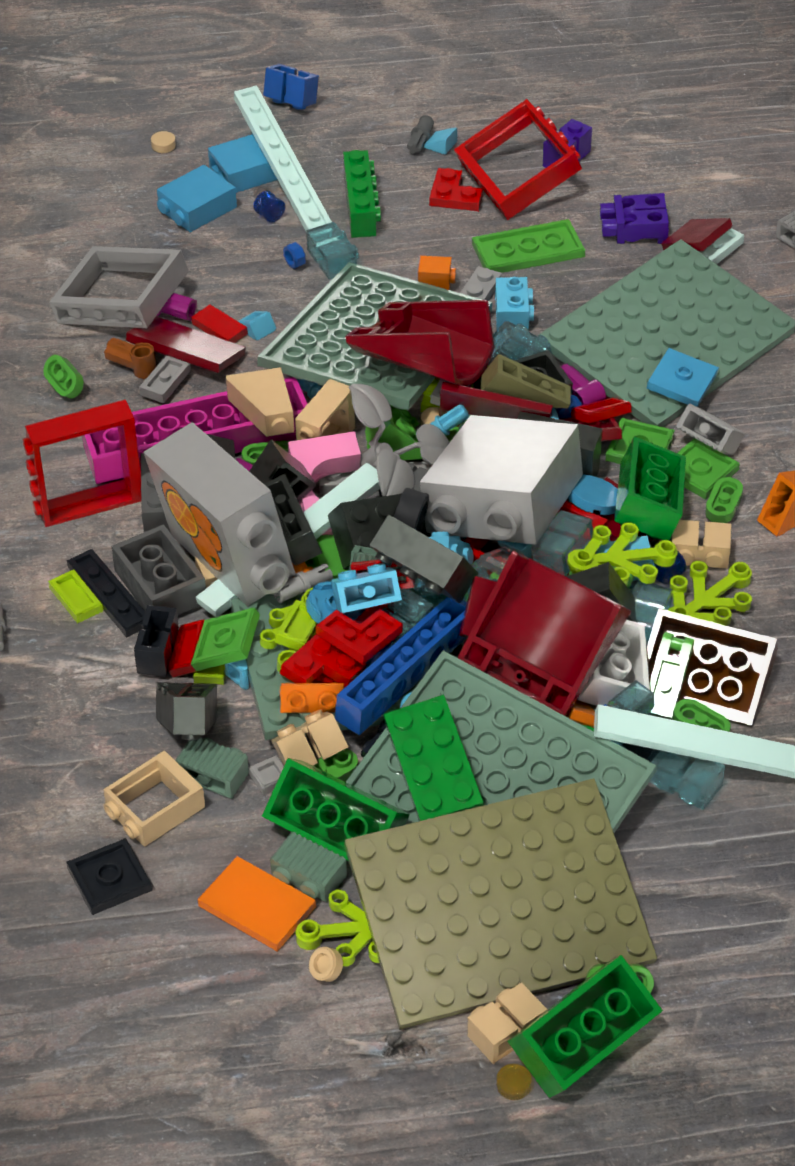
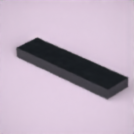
M93 549L67 560L69 570L74 569L102 603L105 613L126 638L142 629L141 624L145 610Z

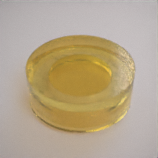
M508 1064L502 1067L497 1074L496 1086L498 1092L509 1100H520L526 1097L531 1090V1074L528 1069L519 1064Z

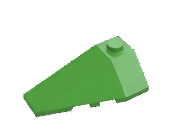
M390 405L392 418L384 422L385 429L378 443H387L394 452L419 442L416 437L417 430L415 428L419 423L415 417L411 416L408 410L397 409ZM366 426L365 435L368 449L371 448L369 442L374 438L379 427L369 428ZM415 448L399 455L401 460L422 459L420 448Z

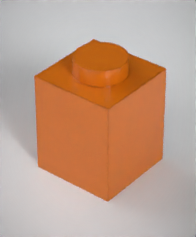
M420 255L418 281L450 290V284H455L456 268H451L452 257Z

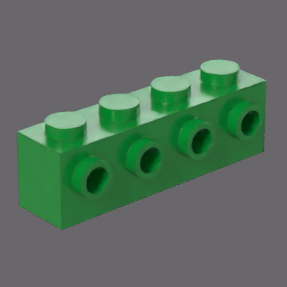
M368 150L343 152L344 182L351 238L376 236V222H381L378 191H375L377 190L374 160H369Z

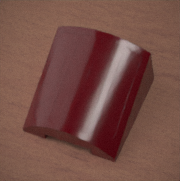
M488 300L388 302L378 310L379 321L372 327H356L345 336L346 343L357 353L462 386L471 385L482 376L495 349Z
M513 550L458 659L567 716L632 611Z

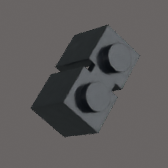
M147 605L141 624L142 629L139 631L134 647L136 670L138 674L167 677L169 663L179 631L177 608Z

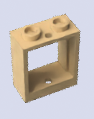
M329 379L295 418L296 441L352 432L355 429V411L348 385Z
M165 750L103 789L105 804L103 806L107 815L112 820L117 819L123 825L126 834L131 839L136 838L144 847L205 808L203 787ZM162 781L179 799L142 822L126 804Z

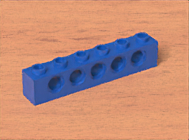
M446 597L338 693L335 720L356 734L361 735L424 677L443 650L450 654L466 639V637L459 636L467 602L462 600L459 604Z

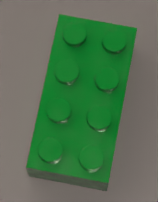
M634 436L620 463L614 521L618 522L621 526L624 523H633L638 527L639 531L646 533L650 538L670 540L683 515L686 457Z
M444 694L384 714L387 731L418 821L484 806Z
M288 758L262 817L291 832H295L297 835L300 834L302 837H306L307 840H311L313 843L316 842L318 846L322 845L323 848H327L335 854L338 853L340 857L343 856L348 860L344 846L346 839L403 826L406 824L410 814L302 760Z
M620 955L602 966L507 1042L548 1098H551L566 1090L663 1010L624 957Z

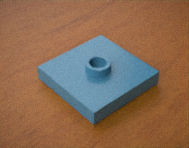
M668 348L650 377L646 389L684 404L698 407L715 379L719 367Z

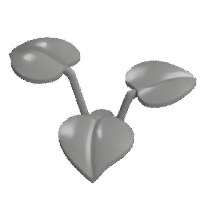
M364 384L350 385L348 388L352 396L353 409L358 419L369 428L379 427L376 435L369 442L371 448L361 454V465L363 466L365 463H368L377 469L382 496L402 494L405 488L412 489L415 483L413 471L406 461L400 459L399 455L415 448H420L422 459L432 466L450 442L438 427L432 424H424L416 432L419 442L393 452L387 443H378L385 429L384 422L392 418L389 402L380 391Z

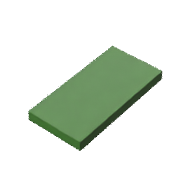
M569 219L472 237V246L483 268L501 273L585 257V248Z

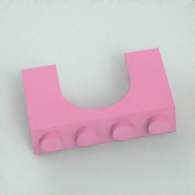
M355 431L288 442V453L304 465L315 483L328 475L352 472L360 468L361 453ZM312 490L299 501L303 512L316 503L319 498ZM328 529L322 535H333L332 529Z

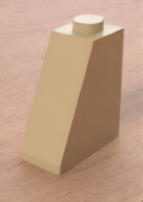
M281 367L226 375L228 400L266 437L294 432L293 409Z

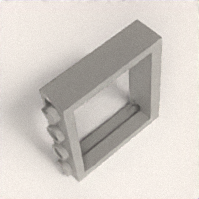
M92 246L49 303L57 323L148 328L189 270L182 250ZM103 270L157 273L137 300L83 297Z

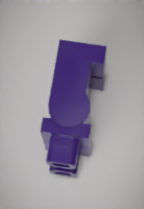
M664 193L628 195L623 198L621 195H614V203H600L603 237L616 236L617 244H623L625 240L635 242L640 239L657 238L658 244H661L668 238L669 221Z

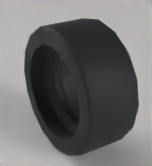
M405 488L397 505L394 518L421 532L428 509L429 494Z

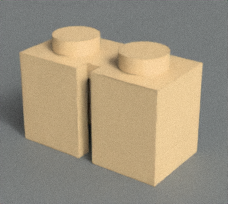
M680 520L671 536V542L675 544L678 552L674 564L690 566L694 561H703L708 567L728 569L731 548V523L705 522L703 546H698L699 521Z
M322 710L307 715L305 717L306 722L299 727L290 724L277 731L278 736L271 740L283 765H285L288 758L302 760L312 766L318 763L304 735L305 733L317 757H322L323 760L348 748L333 714L329 712L323 713Z
M521 982L512 989L507 988L497 996L495 1004L490 1002L486 1006H479L474 1009L468 1017L467 1036L494 1064L514 1051L507 1041L548 1009Z

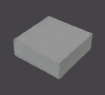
M275 755L248 767L249 775L261 793L266 795L273 792L284 766Z

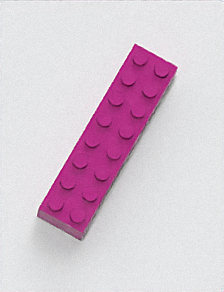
M294 377L284 379L293 409V433L266 437L228 400L227 391L133 411L140 472L141 453L180 430V427L183 428L191 422L206 434L234 440L235 453L242 452L244 447L253 443L269 442L270 440H296L295 418L308 404L298 380ZM118 426L83 435V447L96 484L124 478Z

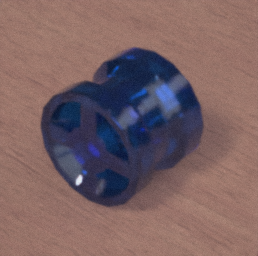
M270 191L261 192L253 204L255 212L263 215L269 222L279 220L285 212L284 201L276 198Z
M677 551L674 565L661 567L655 564L658 570L656 580L660 583L667 584L673 576L682 575L686 572V562L679 551Z

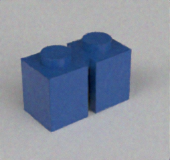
M283 64L266 67L263 96L272 98V101L275 103L292 104V108L306 109L307 106L316 104L319 75L300 70L297 76L296 68Z

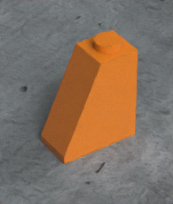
M795 470L778 474L757 518V521L775 536H780L795 527Z

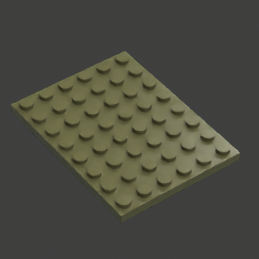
M594 778L344 841L345 850L399 1030L473 1011L477 1007L486 1006L490 1002L495 1004L497 996L507 988L512 989L521 982L533 995L583 982L590 968L597 964H606L620 955L624 957L628 964L644 966L655 963L657 960Z

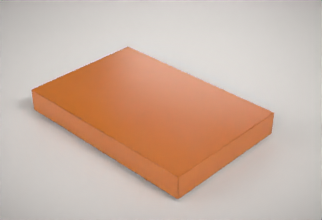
M237 856L198 898V906L278 952L296 931L297 926L316 908V900Z

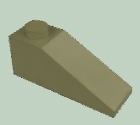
M498 354L482 374L481 390L549 404L553 406L552 408H568L570 406L571 386L503 355Z

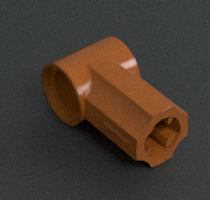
M114 337L107 342V347L104 351L105 359L132 368L136 377L146 379L157 367L154 347L151 344L138 343L133 345Z

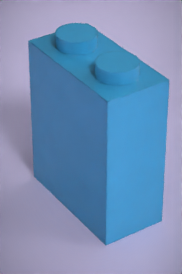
M253 134L208 148L209 168L235 186L236 193L278 180Z
M202 165L157 189V207L162 214H166L177 225L182 226L188 232L198 229L237 207L236 187L206 165Z

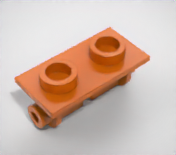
M336 682L281 683L280 713H313L318 710H322L323 713L336 712L337 694L343 690L344 684Z

